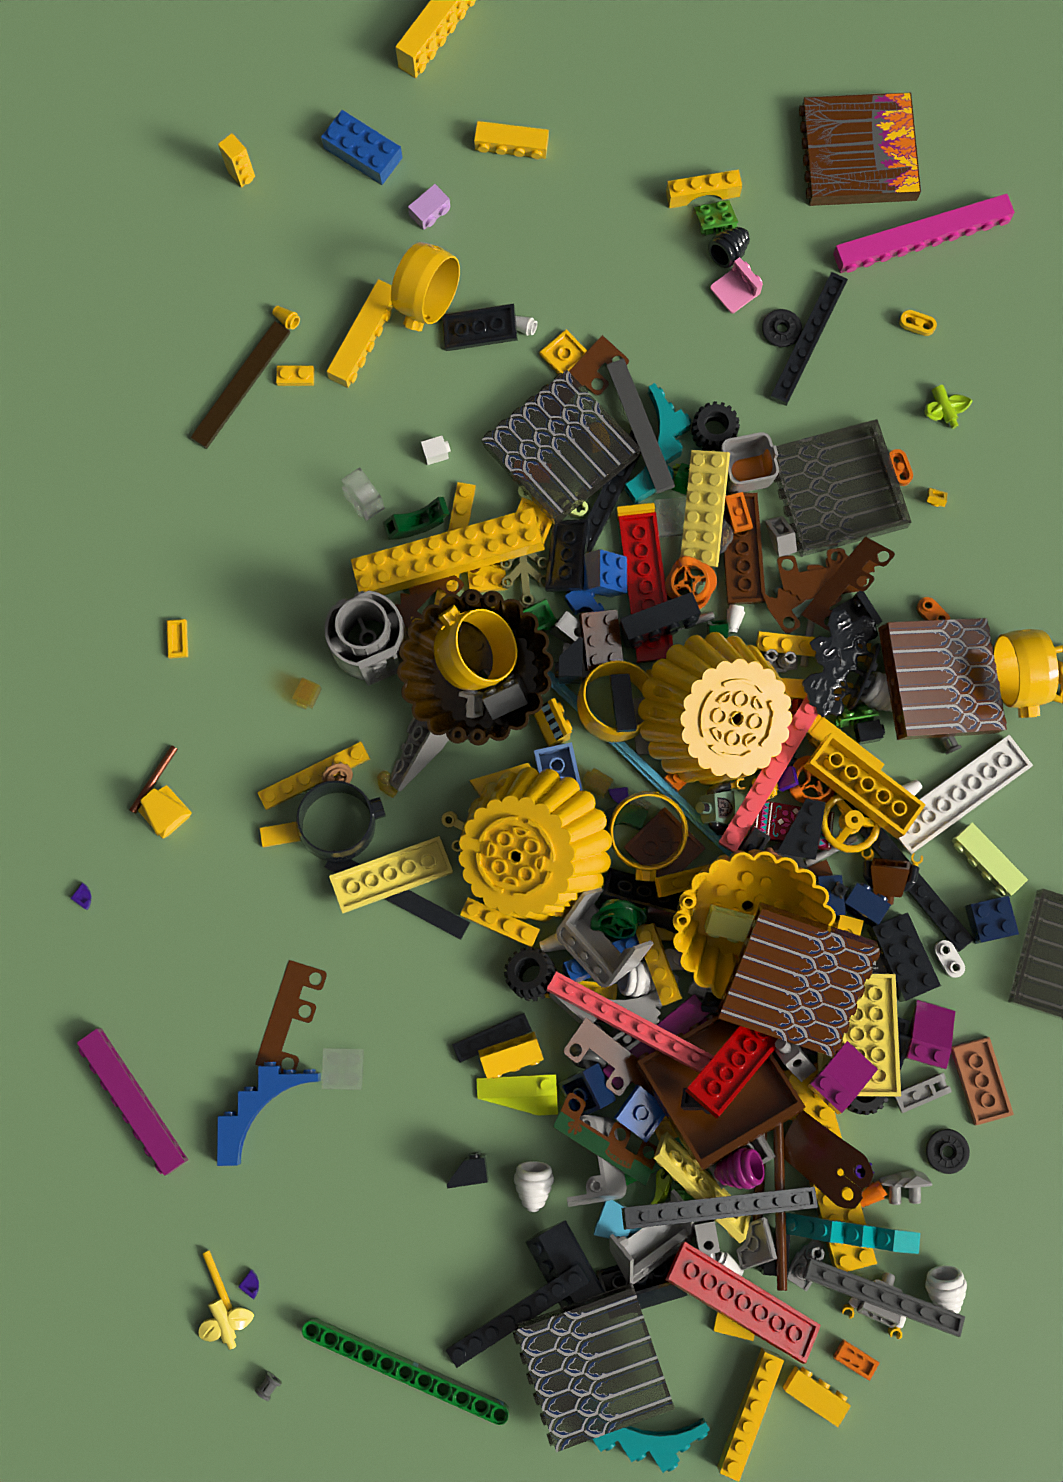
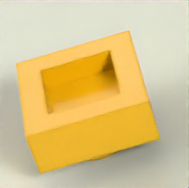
M929 488L927 502L935 507H945L948 493Z

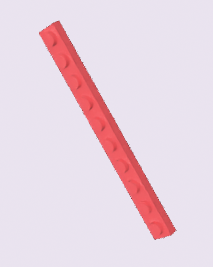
M807 695L792 718L791 724L787 727L789 737L785 742L781 743L782 749L780 754L771 757L769 765L761 770L718 844L731 852L739 848L818 715L817 708L810 705Z
M558 972L555 973L546 991L698 1073L714 1057L710 1053Z

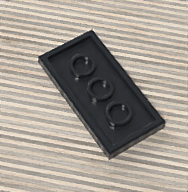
M514 303L444 314L442 316L446 351L518 341Z
M589 519L553 521L545 590L547 592L583 590L584 554L587 553L591 523Z

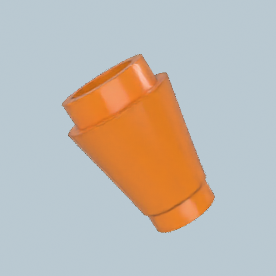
M879 1181L872 1182L862 1192L863 1198L860 1202L862 1208L881 1201L888 1195Z

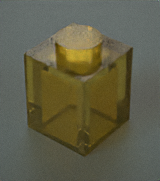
M302 678L293 696V700L297 702L296 706L305 710L307 707L313 709L322 688L319 684Z
M593 768L591 772L589 770L586 772L582 780L585 781L583 787L604 798L614 779Z

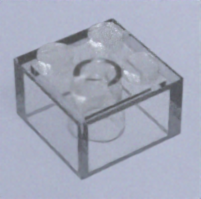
M360 467L341 480L343 484L341 489L344 492V496L349 503L352 502L355 507L354 510L360 518L363 516L367 521L385 509L382 497Z

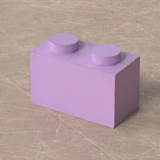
M434 184L408 206L409 216L425 230L427 227H431L441 215L443 216L449 211L450 199Z

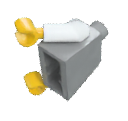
M883 1273L881 1281L878 1279L873 1280L875 1283L902 1292L901 1289L893 1286L895 1276L890 1273ZM853 1297L849 1300V1304L842 1307V1314L847 1309L852 1311L848 1316L849 1319L854 1317V1308H857L856 1312L889 1326L888 1334L890 1337H892L894 1331H898L896 1334L897 1339L902 1338L900 1328H903L906 1317Z

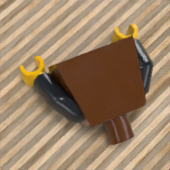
M870 849V856L864 855L865 850L861 851V855L865 859L863 861V877L873 889L874 894L877 895L879 893L885 896L889 904L893 905L894 897H902L903 892H908L917 882L920 869L918 865L923 861L922 855L920 861L916 862L913 859L914 854H912L910 860L913 864L910 865V862L873 858L874 852L872 849Z

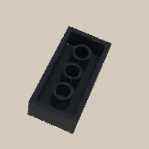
M693 592L621 618L619 629L626 648L632 647V649L641 647L642 643L650 641V643L660 639V636L665 634L668 636L674 635L678 632V629L694 627L698 622L701 612Z
M609 868L598 910L607 900H625L637 907L647 908L648 915L645 924L655 923L656 927L675 931L673 918L680 909L679 899L683 892L658 897L655 881L635 880L636 875Z
M908 912L867 929L871 940L876 941L878 944L880 958L887 973L896 975V995L899 1002L910 1000L941 986Z

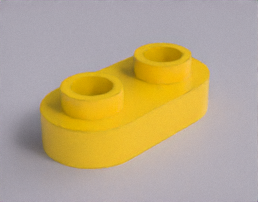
M913 310L903 312L899 320L903 329L923 336H930L937 327V322L933 317Z

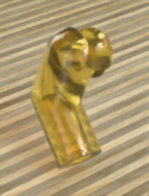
M384 770L377 776L379 789L394 799L398 790L389 785L390 773Z

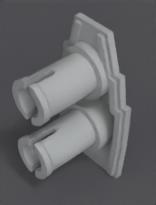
M774 649L760 651L763 657L772 664L777 674L778 672L786 673L788 670L797 669L798 658L794 652L790 651L786 654L777 653Z
M913 1169L879 1178L883 1186L889 1187L888 1202L893 1205L901 1204V1187L909 1188V1203L919 1204L921 1203V1187L932 1186L925 1173Z
M812 1239L807 1246L804 1245L800 1252L797 1251L789 1267L787 1279L807 1291L813 1283L803 1279L808 1258L822 1262L825 1245L818 1240Z

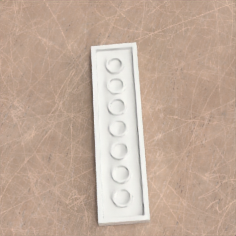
M1010 735L1006 736L922 797L920 800L926 806L906 834L897 838L909 855L913 854L1031 768L1033 764Z

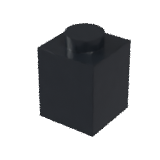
M880 719L857 723L853 727L856 741L859 745L878 742L885 735V728L880 723Z

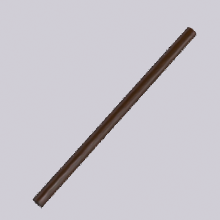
M783 1123L773 1128L774 1155L776 1156L774 1157L775 1191L785 1190ZM784 1211L775 1212L777 1291H787L786 1213Z

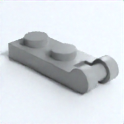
M944 1072L901 1090V1097H894L900 1112H907L951 1093L950 1086H947L945 1082ZM938 1083L940 1088L937 1091L933 1086V1084Z

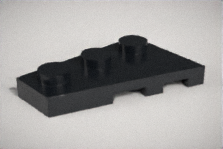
M811 799L804 800L776 853L816 860L826 802Z

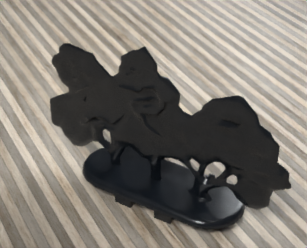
M845 609L832 611L827 624L831 636L828 638L818 636L809 642L812 649L816 651L815 658L817 663L823 665L824 669L823 672L809 675L802 682V685L807 693L810 705L817 708V713L821 717H825L828 714L841 715L844 711L842 699L849 694L851 696L847 703V710H853L862 692L869 688L871 681L868 678L870 673L877 669L878 664L875 661L881 648V643H876L869 652L866 646L869 641L878 636L874 619L863 615L852 622L850 615ZM859 643L862 644V646H863L862 649H861L860 647H858V644H859ZM866 655V660L860 670L857 667V657ZM849 672L859 674L854 688L848 687L846 682ZM837 688L845 689V691H841L842 694H834V690Z

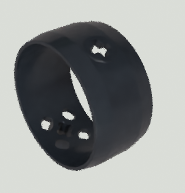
M327 781L313 787L303 797L297 810L296 827L301 842L314 856L330 862H343L357 857L368 847L375 833L376 820L386 817L380 797L369 800L362 790L348 782ZM331 793L352 795L362 801L370 812L369 827L363 838L354 846L342 851H326L317 848L303 834V821L309 807L319 798Z

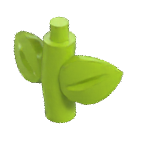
M944 385L933 388L931 391L935 402H930L926 405L925 415L934 421L944 418L946 424H950L952 429L958 427L957 414L964 412L971 405L972 399L959 394L948 397Z

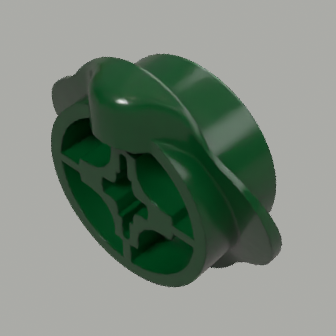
M610 899L605 901L600 910L591 917L590 929L592 931H602L614 938H630L635 935L638 927L646 922L648 910L646 907H637L625 900Z

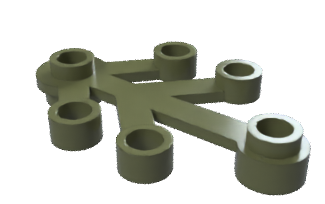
M536 553L519 557V564L501 581L502 587L508 589L520 574L522 595L518 601L523 609L534 604V597L530 594L528 574L538 582L540 587L545 588V584L541 582V579L546 580V575H541L527 563V557H529L540 570L548 566V560L545 557H539ZM516 558L503 561L508 563V567L503 566L502 562H500V568L504 571L508 570ZM539 561H543L545 566H541ZM504 580H509L510 585H506ZM524 598H529L530 603H526L524 601Z

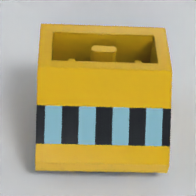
M555 698L543 704L538 713L533 714L548 747L570 740V734L572 733V726L569 720H565L563 717L564 709L561 702L557 703Z

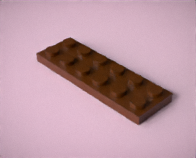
M743 493L753 528L750 530L734 533L726 504L724 505L722 539L727 605L765 603L763 594H765L758 493Z

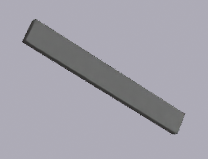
M624 358L607 364L611 379L657 494L674 488V482Z
M808 1258L803 1279L953 1336L961 1337L965 1316Z

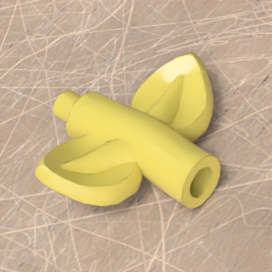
M221 1298L214 1300L208 1304L214 1318L206 1319L199 1327V1337L209 1342L216 1341L221 1337L223 1344L226 1343L228 1349L231 1350L236 1347L234 1341L236 1334L234 1330L245 1328L252 1321L254 1314L243 1307H235L228 1312Z

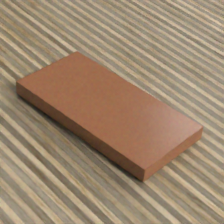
M990 1037L952 1046L951 1052L974 1125L1014 1115Z

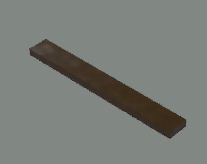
M274 321L190 438L205 449L210 446L291 333L290 330Z

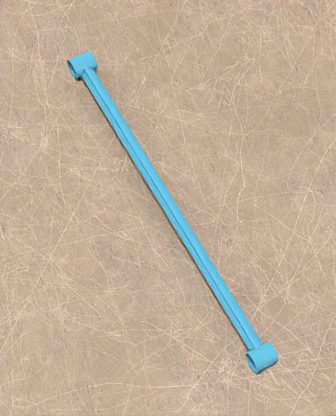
M549 671L547 674L551 679V687L577 711V696L565 684H559V678H555V675ZM590 709L591 713H592L601 723L607 725L605 722H603V721ZM609 742L663 795L677 803L684 815L725 855L730 857L733 852L718 844L722 835H716L708 825L701 822V815L625 742Z

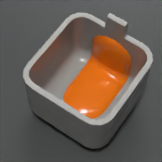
M764 432L729 438L723 442L719 452L730 453L726 491L730 494L767 488L774 482L779 473L776 445L773 446L770 436Z

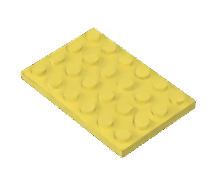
M872 974L869 980L866 979L863 996L858 998L855 1015L850 1017L849 1030L842 1036V1046L848 1041L878 1069L858 1096L901 1097L896 975ZM817 1052L818 1073L832 1058L831 1056Z

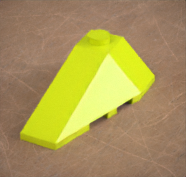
M556 1074L508 1076L495 1079L477 1078L478 1099L538 1116L558 1114Z

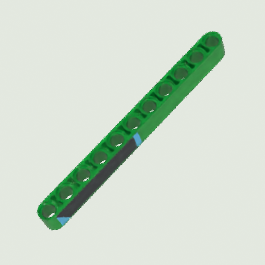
M310 1318L302 1327V1335L305 1339L491 1423L503 1425L509 1418V1407L505 1402L318 1318ZM314 1324L317 1327V1333H310L307 1329L308 1325ZM329 1332L335 1334L336 1341L329 1342L326 1339V1334ZM346 1341L353 1342L355 1349L347 1350L344 1343ZM366 1349L371 1350L374 1355L373 1358H365L363 1351ZM382 1359H391L392 1366L385 1367L382 1364ZM403 1366L409 1367L411 1374L403 1375L400 1368ZM427 1375L430 1378V1382L427 1384L421 1383L419 1376ZM445 1383L448 1385L449 1390L441 1392L438 1389V1385ZM465 1392L468 1398L461 1401L457 1398V1393ZM478 1400H483L487 1406L484 1409H478L475 1403ZM496 1409H503L506 1413L505 1416L501 1418L495 1416L494 1412Z

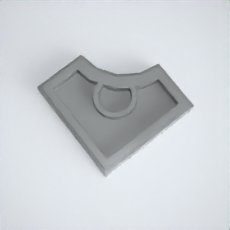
M763 1217L749 1223L746 1240L741 1247L736 1249L741 1270H747L777 1259L767 1218Z

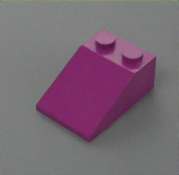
M916 1000L908 1033L912 1038L905 1059L940 1069H947L952 1048L956 1011Z
M846 1041L807 1086L836 1114H842L878 1069L853 1045Z

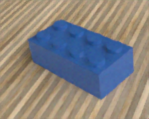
M343 110L340 111L321 136L325 150L381 185L384 184L403 158L401 146Z

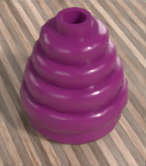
M739 1148L735 1152H731L722 1161H719L714 1169V1176L722 1185L738 1189L744 1188L746 1190L760 1185L764 1180L765 1174L763 1161L759 1153L752 1148Z

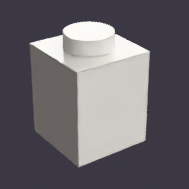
M443 436L421 442L427 465L449 459L448 452H451L448 441L444 442Z

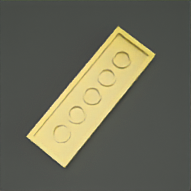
M691 450L680 557H694L711 567H718L730 453Z
M440 836L330 875L329 878L343 914L452 874L453 870Z
M668 1132L661 1135L654 1159L689 1195L693 1196L696 1200L731 1196L724 1188H720L717 1181L706 1170L699 1172L688 1152ZM751 1215L714 1219L739 1243L746 1240Z

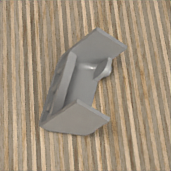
M602 888L583 892L558 927L556 935L558 941L601 987H608L635 968L654 943L648 941L626 948L620 953L601 931H592L590 929L591 917L599 911L594 903L603 892Z
M582 1115L579 1118L607 1137L615 1123L613 1119L602 1116ZM616 1129L615 1132H614V1135H615L616 1139L619 1140V1139H618L617 1129ZM598 1156L601 1175L588 1179L586 1183L587 1194L567 1197L568 1207L622 1198L627 1190L624 1172Z
M672 1190L670 1201L664 1203L684 1200L675 1190ZM694 1222L644 1227L628 1239L625 1236L615 1237L614 1234L610 1235V1252L629 1284L637 1283L676 1254L682 1242L689 1243L693 1238Z

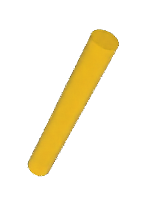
M210 1250L202 1253L218 1295L228 1311L233 1308Z

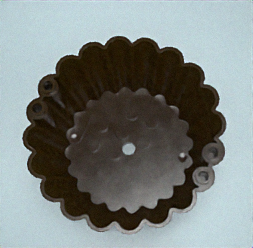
M468 589L460 597L452 593L447 594L441 599L439 605L432 604L425 607L422 612V620L412 622L408 628L410 639L405 640L400 646L399 653L404 661L400 663L397 670L399 679L405 683L401 691L402 697L406 702L413 704L412 714L414 718L421 722L427 721V727L434 735L446 733L447 738L455 744L463 743L468 739L470 743L477 746L484 745L488 742L489 738L495 741H502L509 736L511 729L521 730L525 728L529 721V714L538 713L542 708L543 699L541 695L546 694L551 687V679L547 673L552 669L554 662L551 654L546 651L549 645L547 634L537 630L539 626L537 617L533 613L523 612L521 603L516 599L504 600L503 596L497 591H488L482 595L476 589ZM453 605L457 607L460 613L474 609H487L495 612L507 622L517 644V659L511 673H519L528 691L527 705L493 720L484 704L483 716L476 718L466 717L468 698L459 696V692L465 690L453 686L444 678L434 656L435 637L439 629L444 625L439 619V615ZM462 621L457 640L459 652L464 663L479 677L480 672L484 669L491 673L493 654L487 638L476 626Z

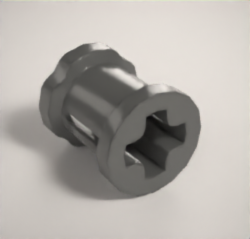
M955 737L938 738L946 749V755L962 748L961 745H958Z
M267 1372L265 1380L259 1387L255 1388V1392L262 1399L269 1401L271 1399L270 1395L282 1382L274 1374Z

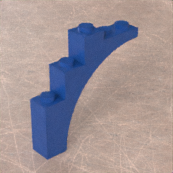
M264 1062V1066H259L258 1090H256V1087H244V1091H238V1115H236V1111H226L224 1115L218 1116L217 1166L240 1165L247 1132L262 1108L274 1097L291 1087L308 1082L321 1081V1073H316V1069H304V1073H296V1070H284V1074H281V1066H276V1062Z

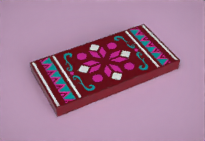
M766 801L755 819L754 826L771 837L769 841L782 843L801 807ZM830 812L828 815V828L831 834L833 832L835 812ZM821 831L818 849L830 851L831 844L825 839Z

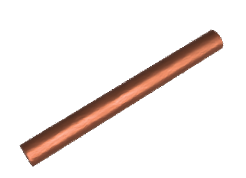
M171 745L129 810L136 814L142 805L141 799L152 790L177 752V748Z

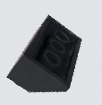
M566 1220L538 1232L525 1242L547 1283L579 1262L591 1279L589 1283L558 1302L563 1313L568 1311L575 1313L606 1295Z
M676 1254L633 1285H630L625 1279L618 1265L596 1271L598 1280L606 1293L603 1296L605 1305L633 1295L637 1296L635 1299L607 1308L609 1319L688 1296L686 1292L665 1280Z

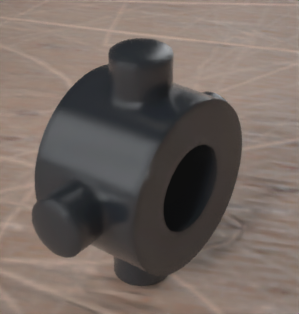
M837 881L831 893L842 899L846 890L849 889L848 886L840 884V881Z

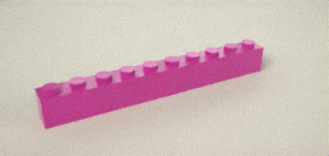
M1003 194L836 245L833 255L840 273H850L859 267H869L879 261L886 262L895 256H905L908 252H918L931 245L933 247L938 246L947 240L954 241L964 235L971 236L980 230L987 231L993 226L1006 225L1011 221L1015 211L1008 194Z

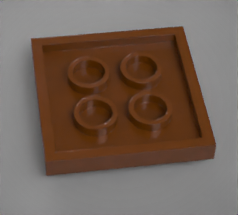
M664 807L623 848L641 865H653L663 862L679 846L682 837V824ZM688 831L687 843L681 855L669 866L656 870V877L683 871L706 848Z

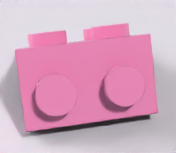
M739 257L734 261L732 270L714 282L710 289L725 308L733 314L761 293L763 284L761 278L751 271L750 265Z

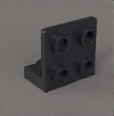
M864 591L857 592L853 598L832 609V611L845 609L850 615L852 622L863 615L874 619L876 628L883 622Z

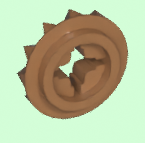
M341 761L339 764L332 763V766L326 767V771L322 773L323 783L327 781L350 783L353 772L348 764H343ZM339 771L340 775H338L337 778H334V775H336Z

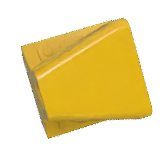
M167 785L159 790L155 788L141 799L142 805L138 809V812L152 826L157 836L160 835L162 839L173 833L192 814Z

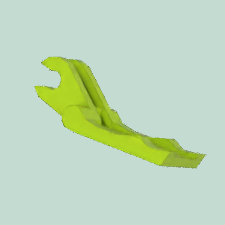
M664 1168L657 1171L655 1198L651 1204L664 1203L668 1197V1191L673 1178L668 1174L663 1179L667 1172Z

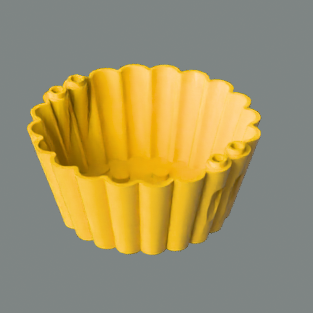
M712 632L705 639L701 636L693 635L685 641L684 646L680 644L671 646L666 654V659H660L654 663L652 667L653 677L647 679L642 686V693L645 699L641 701L638 707V714L644 720L640 728V734L642 738L650 742L648 746L650 756L657 760L662 759L661 765L665 772L669 774L678 773L680 779L684 782L699 781L703 785H712L750 776L756 770L767 767L771 757L780 754L782 749L781 743L785 742L789 737L787 726L792 722V714L788 710L791 705V699L785 692V685L776 670L763 657L757 647L746 645L738 636L733 635L725 638L718 632ZM739 713L741 720L739 723L734 724L732 717Z
M526 767L518 775L514 772H505L499 778L498 783L491 782L485 785L480 798L475 799L471 803L459 840L461 848L459 863L465 868L463 870L464 880L472 884V893L476 897L483 898L484 904L487 907L497 909L502 914L515 918H529L546 922L552 919L553 916L566 917L583 892L602 888L604 880L601 873L606 872L611 865L610 856L606 851L612 845V838L608 831L604 830L607 819L600 809L595 808L594 796L588 791H580L579 784L574 778L564 777L561 779L559 774L553 769H545L539 773L533 767ZM513 851L521 853L520 861L512 859L511 854Z
M757 849L750 850L748 853L736 850L731 853L730 857L721 855L712 864L705 866L695 875L692 884L682 893L679 899L680 909L673 918V925L678 930L673 939V944L679 952H682L680 961L682 967L689 972H694L695 983L703 988L711 987L714 996L722 999L737 961L735 955L739 956L744 942H730L727 938L721 936L714 938L705 932L704 925L710 905L755 916L758 906L762 902L830 926L834 923L836 914L827 905L829 901L828 891L816 884V877L813 872L799 867L793 859ZM745 901H750L753 903V907L745 910L742 904Z

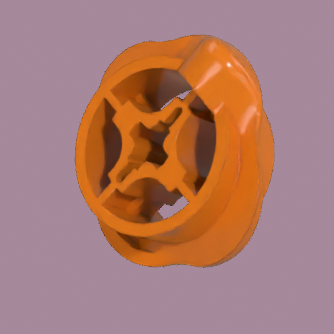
M682 556L674 563L671 572L666 578V592L671 599L682 596L678 593V590H689L693 592L699 609H702L708 603L711 594L716 588L717 577L709 565L694 557ZM690 569L699 570L704 573V576H693ZM684 572V579L677 584L679 576ZM690 578L694 581L692 588L688 585ZM703 582H706L704 589L698 594V587L703 585Z
M811 756L800 757L795 761L793 767L796 769L797 779L802 769L806 779L800 786L797 785L789 789L791 796L802 803L805 799L827 803L834 796L835 791L827 786L823 793L822 781L819 779L815 782L816 786L814 784L806 785L811 781V776L812 778H816V776L804 768V765ZM812 788L818 796L809 797L802 791Z

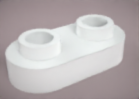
M946 940L937 942L934 946V954L946 975L951 978L962 976L965 971V965L954 945ZM944 946L948 948L947 954H944L942 951ZM954 964L958 966L957 971H954L952 968Z

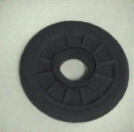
M777 309L770 312L764 318L762 332L770 344L777 347H788L799 339L802 333V324L798 316L792 311ZM783 324L787 327V330L780 332L777 326Z
M939 1130L932 1134L926 1144L927 1160L938 1172L944 1174L957 1173L966 1166L969 1160V1145L966 1139L955 1130ZM945 1146H950L953 1149V1154L950 1157L943 1155L942 1151Z

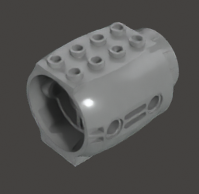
M360 591L353 598L337 601L336 605L330 609L325 621L327 644L337 665L344 672L356 679L365 680L368 686L397 674L398 666L404 661L399 653L400 646L405 640H408V633L399 610L387 597L374 591ZM373 620L385 626L379 639H377L376 634L372 630H366L363 621ZM358 623L363 631L359 637L362 646L352 645L347 642L350 631ZM367 636H372L373 641L371 643H364V639Z

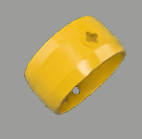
M423 242L414 244L405 253L396 269L391 287V302L397 311L405 315L403 325L408 329L419 332L422 331L424 323H436L445 314L456 293L460 277L459 261L454 255L439 246Z
M455 605L450 606L439 615V619L444 625L439 629L435 637L434 656L441 674L449 683L462 690H481L498 684L511 673L517 659V644L511 628L501 616L487 609H474L460 613ZM462 621L471 623L481 630L491 646L493 666L488 679L474 674L466 666L460 655L457 639Z
M1038 629L1014 630L1001 634L995 642L993 654L997 666L996 670L1003 703L1007 707L1018 708L1019 718L1040 716L1039 706L1053 701L1058 688V662L1052 640L1045 631Z
M626 661L606 662L593 669L583 680L577 695V711L582 725L594 737L606 742L617 743L630 740L640 734V728L644 722L637 725L636 731L616 732V728L601 723L591 713L586 701V686L599 677L612 674L630 673V681L642 693V686L650 677L635 664Z
M641 791L626 797L617 805L609 821L608 833L611 835V846L616 855L625 864L636 869L635 880L655 881L656 870L669 866L683 852L688 839V825L683 811L671 798L659 792ZM643 796H655L669 802L679 814L682 823V837L676 851L668 859L653 865H641L625 858L617 849L613 838V826L619 811L628 802Z

